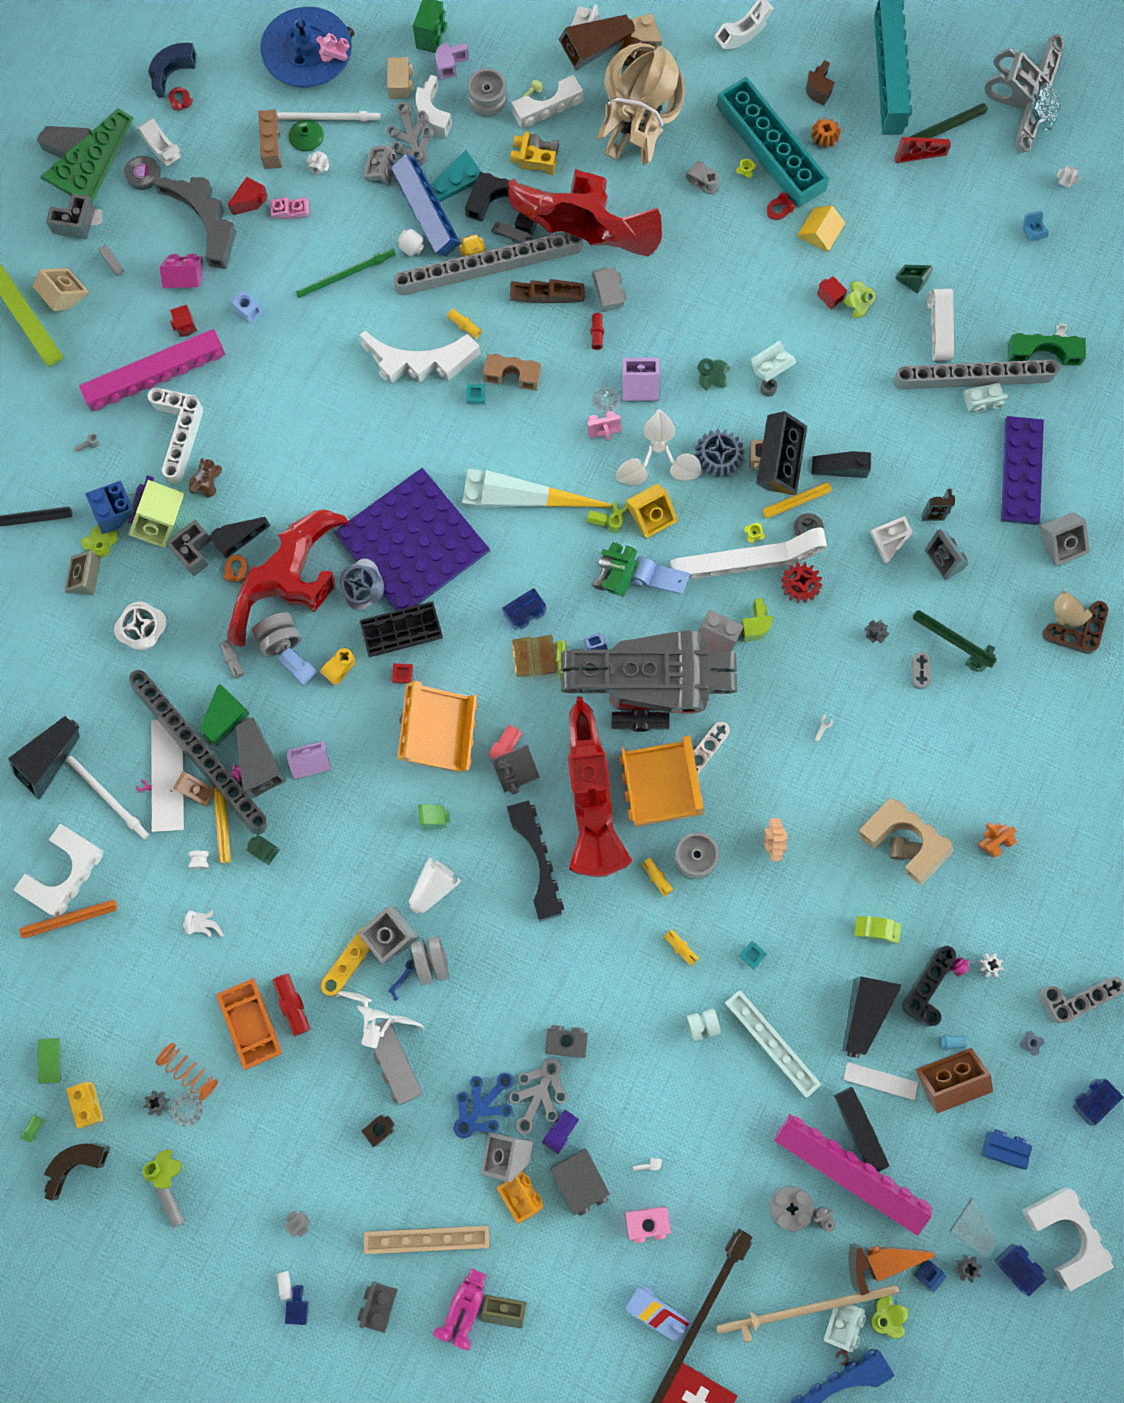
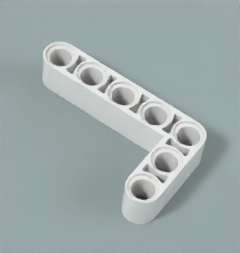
M153 388L148 393V399L154 409L179 415L162 467V473L167 481L171 484H178L184 476L202 418L203 407L196 396ZM182 438H186L185 441L179 442ZM181 454L179 458L174 459L176 455ZM172 471H176L174 475H169Z

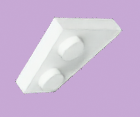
M906 516L870 531L884 564L890 561L892 556L913 533Z

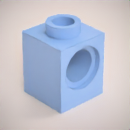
M244 290L236 295L231 302L235 312L250 324L263 312L259 302Z

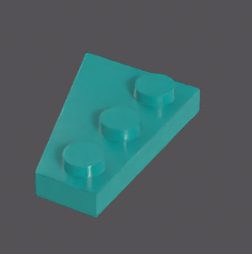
M467 149L431 184L439 203L475 184L481 171Z

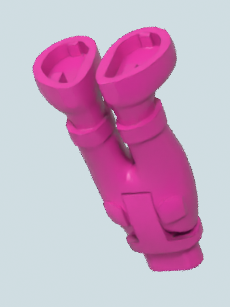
M471 1268L468 1277L465 1276L464 1278L466 1281L462 1282L453 1297L448 1316L445 1319L446 1323L434 1330V1337L450 1342L459 1316L464 1309V1315L452 1344L469 1351L471 1342L468 1339V1332L471 1331L472 1324L481 1306L483 1288L485 1287L483 1283L486 1274Z

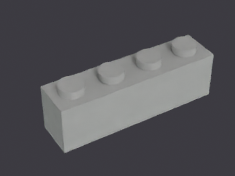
M388 1019L376 1024L380 1026L379 1031L382 1030ZM391 1023L384 1032V1036L379 1038L377 1048H374L376 1053L373 1054L377 1065L381 1064L384 1070L381 1074L385 1083H389L392 1091H390L394 1103L398 1102L399 1105H402L422 1095L423 1092Z

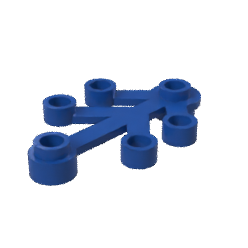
M501 1073L497 1077L496 1086L482 1101L481 1086L483 1085V1080L478 1076L471 1079L470 1084L473 1087V1112L468 1117L466 1103L469 1101V1095L466 1092H460L457 1095L459 1119L454 1123L453 1127L456 1136L464 1139L470 1137L475 1131L494 1133L499 1129V1124L496 1120H490L488 1123L474 1122L479 1116L502 1115L508 1117L512 1114L513 1109L508 1104L502 1107H488L503 1089H509L512 1086L513 1077L509 1073ZM503 1077L509 1079L507 1085L502 1084L501 1080ZM476 1078L480 1080L478 1087L473 1085V1080ZM461 1094L466 1095L467 1099L465 1102L459 1100ZM506 1106L510 1108L508 1115L503 1113V1108ZM491 1122L496 1123L497 1127L495 1130L489 1129ZM462 1124H466L468 1126L466 1132H462L460 1130V1126Z

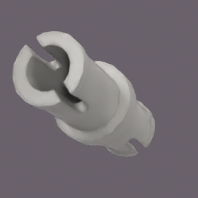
M224 640V644L220 642L219 646L225 657L224 662L228 664L233 679L239 678L240 675L243 676L245 673L238 661L239 656L235 654L231 642H228V640Z
M156 1189L155 1191L163 1205L162 1210L166 1212L172 1228L185 1222L177 1206L179 1203L177 1200H174L170 1189Z

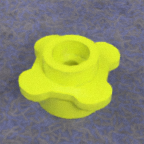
M742 159L736 172L751 178L753 170L756 169V164L750 159Z
M760 523L745 526L744 532L747 533L748 542L753 543L755 540H763L765 538Z

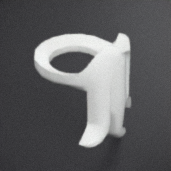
M213 909L208 914L189 910L184 916L185 922L183 927L187 935H191L193 932H204L210 938L211 931L206 929V927H213L220 936L224 937L220 926L215 921L207 919L214 914Z

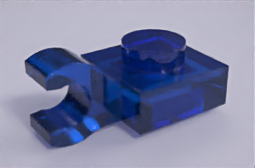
M295 1285L293 1287V1300L286 1302L285 1324H307L309 1301H303L304 1285Z

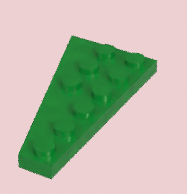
M117 108L47 172L42 174L40 179L70 196L72 194L89 196L93 202L134 117Z

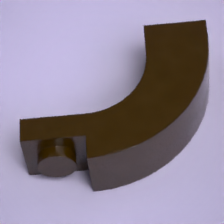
M86 1143L71 1146L60 1152L50 1162L44 1173L45 1176L51 1177V1180L45 1186V1199L51 1201L59 1199L66 1177L75 1166L84 1164L95 1168H103L110 1147L97 1143Z

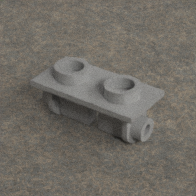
M824 1207L813 1211L814 1215L811 1220L817 1222L821 1229L827 1232H832L835 1229V1222L831 1216L835 1211Z

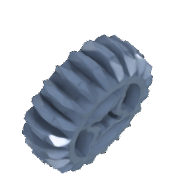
M717 429L716 433L712 430L709 431V435L704 433L703 439L698 440L699 445L695 447L697 451L695 452V457L700 461L701 469H706V475L712 472L713 478L716 474L723 478L725 473L729 477L731 472L735 473L737 468L741 467V462L744 461L743 454L745 450L742 448L743 443L738 442L739 436L733 438V432L727 434L725 429L723 433H720V430ZM716 443L715 447L705 450L709 445ZM734 457L730 462L723 464L724 460Z

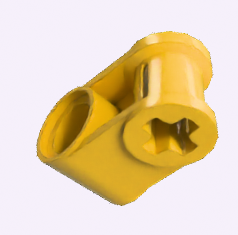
M342 648L324 664L320 673L333 685H337L350 669L354 667L356 658L349 649ZM343 657H347L349 660H343Z

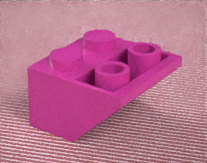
M170 254L159 266L163 288L199 287L202 283L203 257L197 256V254H187L181 257L178 254Z

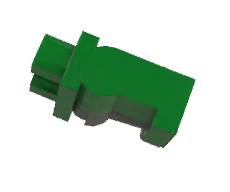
M612 542L608 550L603 549L601 552L603 556L599 559V565L602 569L599 578L594 579L592 586L599 590H607L612 594L624 597L634 570L638 565V562L634 560L637 550L626 546L623 554H621L623 546Z

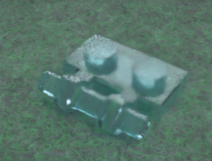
M1046 82L1040 86L1032 114L1042 124H1046L1045 129L1047 131H1051L1057 121L1056 115L1061 108V99L1055 98L1057 92Z

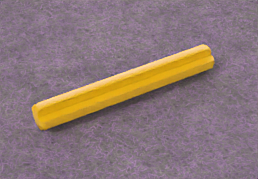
M825 482L764 508L763 515L768 519L831 492L832 488L829 482Z
M214 788L219 862L229 863L231 855L227 804L222 795Z

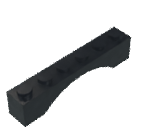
M528 800L507 806L512 828L528 841L539 863L540 881L533 900L538 920L542 922L562 916L561 911L565 909L562 899H558L556 891H559L557 881L551 878L550 873L554 871L551 861H547L545 854L548 853L546 843H541L539 835L543 833L540 823L536 824L534 819L537 816L535 805H530Z

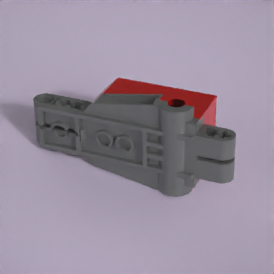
M696 631L671 632L620 641L611 650L571 649V651H563L561 653V671H563L561 673V692L609 693V702L618 710L645 709L694 714L705 711L709 694H733L737 692V674L734 673L737 671L736 653L732 651H708V642H702V634Z

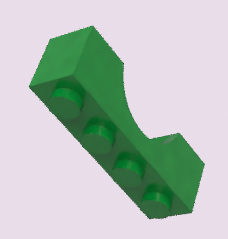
M1012 334L1008 341V362L1028 361L1035 352L1047 351L1056 355L1062 365L1081 366L1086 359V338L1079 336L1061 337L1060 335Z

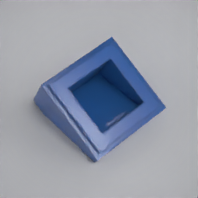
M601 633L583 639L587 650H608Z
M926 1260L915 1273V1276L932 1292H935L946 1278L945 1273L930 1260Z

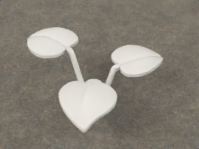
M658 409L646 422L643 429L645 437L651 441L645 462L641 464L639 459L625 461L616 472V480L630 486H637L646 481L648 472L645 467L653 450L657 453L666 451L670 461L674 464L670 467V474L677 480H693L700 476L703 470L698 458L692 454H682L677 457L676 461L673 459L666 441L674 437L675 427L671 419Z
M340 991L336 995V997L344 996L359 1000L364 1004V1006L357 1007L364 1015L362 1045L377 1048L379 1038L384 1036V1032L391 1023L412 1024L419 1027L421 1031L424 1029L422 1024L408 1017L392 1016L383 1011L369 1008L368 1002H371L372 999L365 995L347 991ZM376 1018H389L382 1030L379 1031L380 1026L375 1025Z

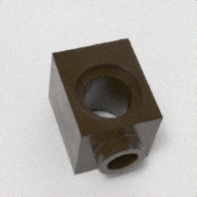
M380 1115L361 1131L370 1144L376 1147L395 1132L393 1128L395 1124L388 1115L386 1117ZM379 1123L385 1127V1132L381 1136L375 1132V1127Z

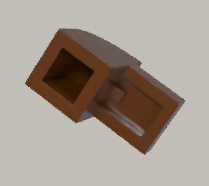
M825 60L821 66L816 67L814 72L809 71L806 83L807 95L813 101L823 106L832 94L835 83L826 78L830 62Z

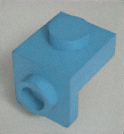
M1042 211L1025 214L1023 231L1031 241L1048 238L1049 231L1042 222Z

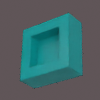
M467 384V404H485V384Z
M751 941L739 957L754 970L767 953L755 942Z

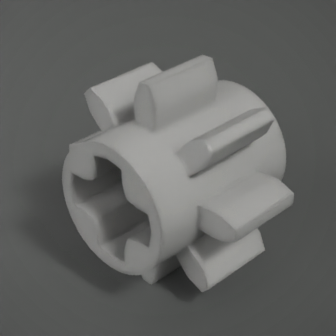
M293 1211L285 1217L288 1222L284 1226L292 1237L297 1234L299 1237H302L309 1231L307 1226L310 1224V1220L303 1211H300L298 1214L296 1211Z

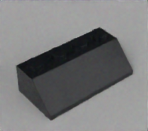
M786 411L767 415L756 484L767 491L797 495L808 426Z

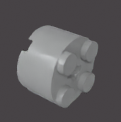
M783 1186L778 1188L769 1200L770 1216L783 1229L798 1231L810 1224L813 1216V1203L808 1194L794 1186ZM790 1203L795 1206L792 1213L786 1210V1207H790Z

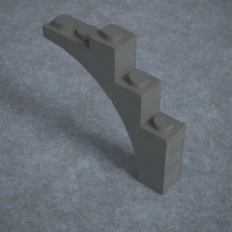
M155 177L154 185L159 194L171 196L185 203L201 218L207 234L205 258L210 267L227 269L236 230L233 222L222 220L224 209L221 201L210 198L212 188L209 180L203 177H191L190 183L184 180L176 181L166 177Z

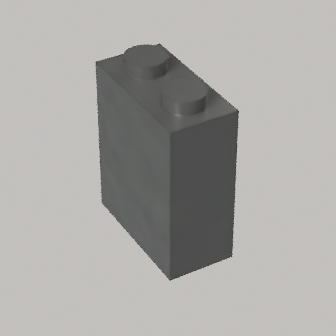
M586 1148L550 1168L573 1215L578 1213L581 1216L590 1211L589 1206L594 1203L599 1206L608 1200L607 1196L610 1193Z

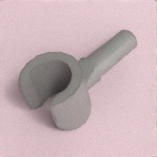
M89 434L87 436L88 441L74 447V450L79 451L88 446L97 447L99 441H92L97 438L96 434Z

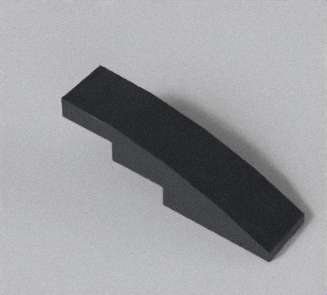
M851 1086L835 1094L834 1098L844 1122L864 1162L871 1164L877 1172L890 1167L853 1087Z

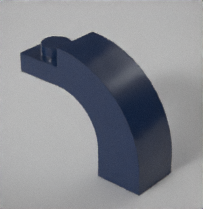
M193 43L170 45L158 52L152 59L148 73L152 80V89L155 90L158 98H165L166 81L172 72L184 68L195 69L197 54Z

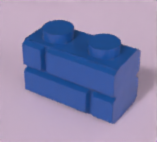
M994 1129V1133L987 1132L981 1154L983 1157L1022 1170L1027 1169L1032 1151V1145L1026 1144L1027 1139L1014 1136V1139L1006 1137V1132Z

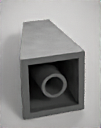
M253 717L241 720L239 725L236 726L242 786L244 792L253 799L287 780L257 721Z

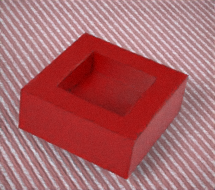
M393 663L392 683L408 684L412 682L413 664Z

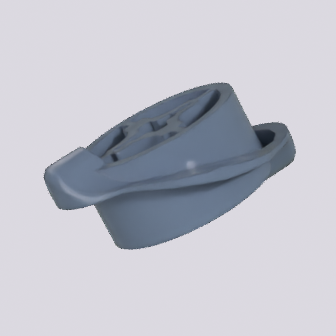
M360 559L342 572L340 578L341 589L348 604L353 609H365L382 597L384 583L376 564L372 560ZM362 569L361 573L358 574V577L354 578L355 573L358 570ZM370 591L369 596L366 599L362 600L366 592Z

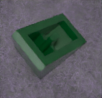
M904 265L895 278L918 294L928 281L933 267L932 265Z

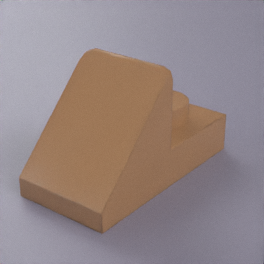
M182 771L173 789L206 807L214 794L213 787Z

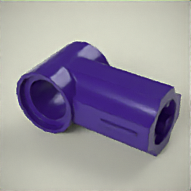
M564 1110L554 1127L550 1128L541 1143L556 1154H559L579 1119L567 1110Z

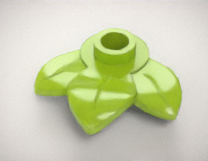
M854 281L850 283L852 292L845 298L844 304L854 308L853 318H860L867 313L868 307L874 303L876 294L872 288L866 287L863 282Z
M99 525L91 530L90 536L81 539V544L86 551H93L96 556L104 558L109 555L111 546L117 542L118 532L111 531L102 534Z
M171 1149L163 1150L157 1154L154 1161H150L144 1166L143 1177L146 1181L152 1182L156 1188L167 1189L171 1187V1178L180 1173L183 1164L178 1160L171 1159Z
M891 1295L881 1297L876 1302V1312L871 1317V1326L879 1334L886 1333L893 1339L901 1338L905 1335L902 1324L908 1319L909 1310L905 1306L894 1305ZM881 1318L884 1320L883 1327L880 1325Z

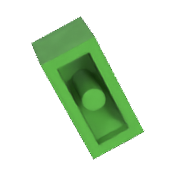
M418 805L420 825L424 831L447 828L446 822H450L449 811H445L443 805Z

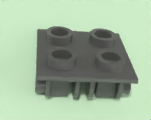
M528 745L492 760L504 792L509 791L512 794H517L519 786L540 777Z

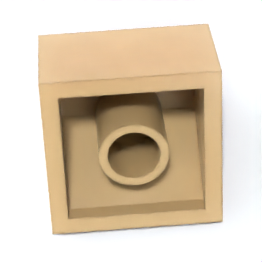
M69 268L39 270L32 286L53 311L68 310L89 294V291Z

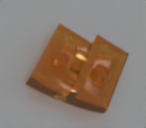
M552 635L536 638L529 636L512 640L517 677L557 673Z

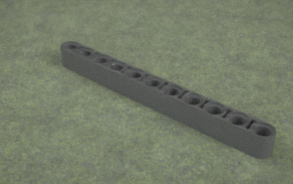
M142 670L133 671L129 676L131 688L211 785L222 795L226 803L253 834L259 835L264 833L267 828V822L263 812L244 792L242 787L149 676ZM138 679L144 680L140 684L135 683ZM149 693L155 694L154 697H146V695ZM160 707H166V708H167V709H166L165 711H163V712L158 711V709H159ZM172 721H178V722H179V723H178L177 725H175V726H172V725L169 724V723L172 722ZM184 735L191 736L188 740L181 739ZM196 749L202 750L200 754L193 753ZM208 763L214 764V767L208 769L205 767V765ZM220 777L227 779L223 783H219L216 781ZM237 792L238 796L230 797L229 793ZM243 806H249L251 808L247 812H243L240 810ZM259 820L263 824L261 826H254L253 822Z

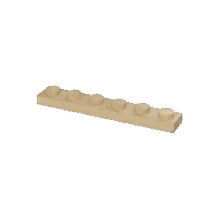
M489 1225L364 1232V1254L490 1248Z

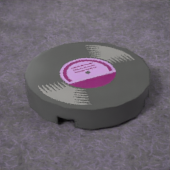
M137 156L131 159L126 164L124 170L128 183L133 188L140 190L151 188L155 177L160 178L161 175L157 162L148 156Z

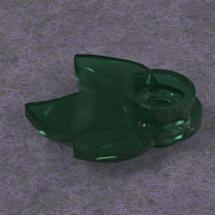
M704 358L700 360L697 369L700 374L699 383L701 387L706 391L711 385L725 388L727 385L725 373L730 370L729 365L719 359L712 361L709 358ZM705 364L709 366V370L705 368Z

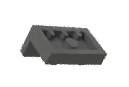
M373 1282L371 1287L367 1286L364 1299L367 1300L365 1308L361 1307L357 1318L360 1321L359 1327H366L385 1333L398 1289L377 1282Z

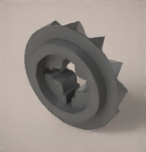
M812 513L800 515L794 523L795 535L803 534L805 526L811 523V529H824L822 520Z

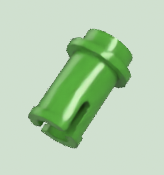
M32 1114L25 1130L21 1131L22 1135L20 1138L32 1143L33 1139L36 1140L35 1135L44 1119Z

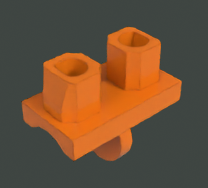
M989 822L985 825L987 831L983 833L985 839L979 842L978 846L995 858L1002 853L999 847L1000 843L1003 842L1006 847H1011L1017 843L1014 835L1017 831L1013 826L1010 828L1006 824L1003 826L1000 823L993 825Z

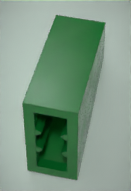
M221 684L215 690L200 730L204 733L202 737L209 744L213 742L216 746L239 725L241 720L250 715L248 710Z

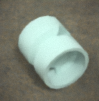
M714 1009L703 1011L702 1015L695 1013L686 1016L693 1042L704 1039L705 1035L709 1037L721 1035L718 1018Z

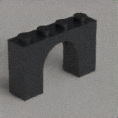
M479 172L465 205L466 217L482 222L489 205L494 200L501 197H509L508 183L510 181L506 178L495 177L490 173ZM520 212L514 223L515 228L533 236L537 226L535 222Z

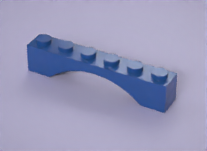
M870 1349L863 1353L862 1359L857 1362L855 1360L850 1361L844 1366L845 1369L843 1371L831 1373L827 1376V1381L821 1385L820 1383L814 1384L808 1389L809 1392L803 1396L799 1394L792 1398L790 1402L822 1403L830 1395L842 1389L853 1386L879 1387L895 1375L882 1353L878 1349Z

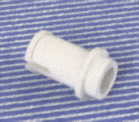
M289 1271L275 1274L279 1294L277 1295L280 1296V1299L284 1300L293 1297L294 1290L291 1288Z

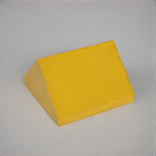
M833 205L814 207L797 237L829 252L845 222Z

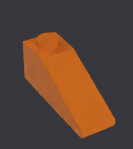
M879 1245L867 1249L868 1253L864 1254L873 1279L877 1282L935 1257L934 1253L929 1250L879 1247Z

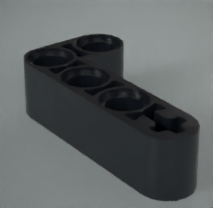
M950 946L936 949L902 1003L903 1011L926 1027L936 1026L942 1019L940 1011L928 1002L956 958V952ZM946 951V952H947L946 956H947L948 958L942 960V958H943V956H944L942 953ZM931 967H935L938 970L937 977L931 975ZM922 983L925 984L928 988V992L926 994H923L920 991V985ZM911 1000L917 1003L916 1011H912L909 1008ZM928 1012H931L934 1015V1021L932 1023L928 1022L926 1019V1014Z

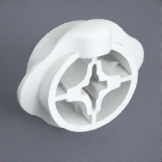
M134 602L125 608L123 614L115 623L114 634L120 642L129 645L135 650H147L155 645L159 636L165 630L166 617L159 609L145 602ZM140 613H150L154 619H143ZM133 615V621L127 624V621ZM140 622L144 624L141 626V630L137 628ZM151 628H154L153 632H152L151 635L148 637V636H147L148 630L151 629ZM137 632L140 639L133 640L129 638L127 633Z

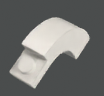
M757 0L742 19L735 23L724 22L714 35L715 39L723 49H734L742 46L753 39L767 25L765 21L774 8L767 0Z
M430 75L429 80L424 83V87L417 88V112L424 110L429 115V119L424 127L429 126L433 129L435 135L446 138L452 125L451 114L438 110L432 105L439 87L437 77Z
M150 118L136 127L147 145L165 166L170 165L181 157L179 154L181 150L177 144H172L167 139L154 118Z

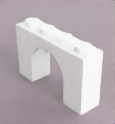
M59 824L49 841L70 855L72 871L69 878L58 886L48 887L34 877L24 874L14 888L15 892L55 917L62 915L66 911L68 902L78 894L79 886L89 878L91 869L101 861L102 853L104 852L62 824Z
M1064 1187L1026 1207L1022 1212L1031 1229L1035 1231H1040L1063 1219L1071 1221L1078 1228L1081 1235V1247L1078 1254L1071 1260L1054 1268L1063 1288L1072 1291L1111 1270L1114 1266L1111 1263L1113 1260L1111 1254L1100 1243L1102 1241L1100 1234L1089 1223L1091 1221L1090 1216L1079 1205V1196L1071 1188Z

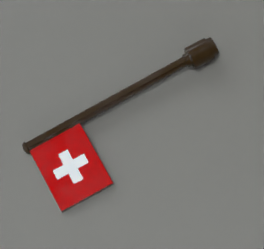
M738 1228L737 1232H734L725 1248V1251L728 1252L726 1255L727 1259L650 1403H735L738 1397L737 1394L690 1367L683 1360L735 1262H738V1260L743 1261L752 1245L751 1240L753 1237Z

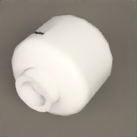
M413 229L404 230L397 240L399 242V249L409 256L419 255L425 247L422 245L423 237Z

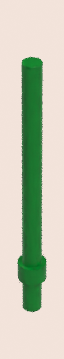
M390 249L381 254L380 252L374 254L368 260L297 290L298 298L372 265L382 264L384 260L395 256L396 253L394 249Z

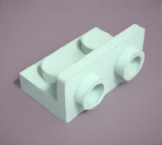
M779 341L753 357L751 363L754 373L767 382L796 364L794 356L784 351L783 343Z
M1000 383L971 388L963 392L969 413H980L989 408L999 409L1004 406L1008 399L1007 394L1003 395Z
M851 1304L833 1308L824 1342L853 1353L860 1341L858 1336L860 1327L862 1328L866 1321L865 1310Z

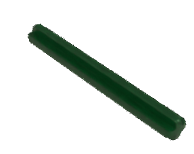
M981 103L910 137H935L985 114L988 107L985 103Z
M917 610L914 613L913 619L988 667L992 668L997 662L996 657L924 612Z

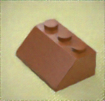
M972 1048L916 1069L927 1099L937 1114L993 1092L991 1075Z

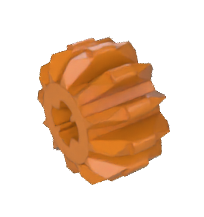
M826 117L823 121L818 119L816 124L812 126L811 138L813 143L819 144V148L821 146H825L826 149L829 146L834 147L835 143L839 141L841 133L838 122L833 123V118L830 121Z

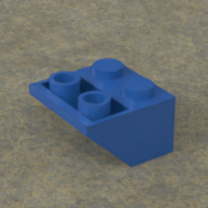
M121 480L85 493L102 534L120 528L134 512Z

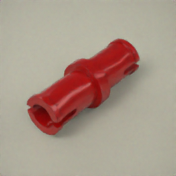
M598 312L592 315V328L590 329V334L592 335L591 347L594 350H601L603 348V314Z

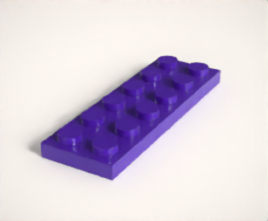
M1007 416L1005 419L1001 521L1033 525L1040 523L1044 419Z

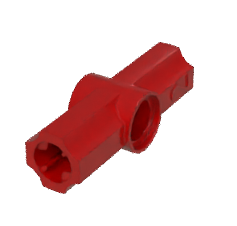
M290 974L280 975L273 979V985L280 999L278 1001L280 1009L288 1020L293 1036L301 1035L311 1030L303 1011L302 999L299 993H296Z

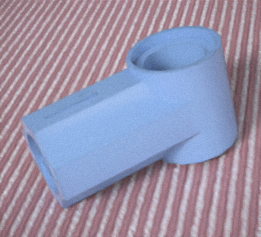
M290 648L283 651L278 659L303 686L317 673L306 660L303 661Z

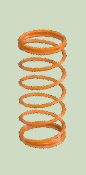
M170 1043L158 1055L155 1063L158 1066L167 1063L166 1073L175 1070V1080L184 1076L182 1086L186 1087L193 1083L190 1093L194 1094L201 1090L198 1100H205L217 1086L218 1080L213 1079L209 1082L213 1078L211 1076L203 1086L192 1092L195 1082L205 1069H202L191 1082L184 1085L186 1076L197 1062H194L183 1075L175 1078L179 1067L188 1058V1055L175 1068L167 1071L172 1058L180 1051V1048H178L165 1061L172 1054L176 1044Z

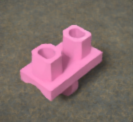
M330 33L325 38L321 36L316 38V41L321 46L319 54L323 61L330 62L334 58L345 61L348 58L346 51L350 46L346 39L341 38L337 42L336 37Z
M614 411L607 412L605 418L599 419L596 415L588 417L589 438L605 436L607 441L610 440V434L622 431L620 415H616Z

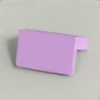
M325 741L287 750V761L294 779L331 770Z

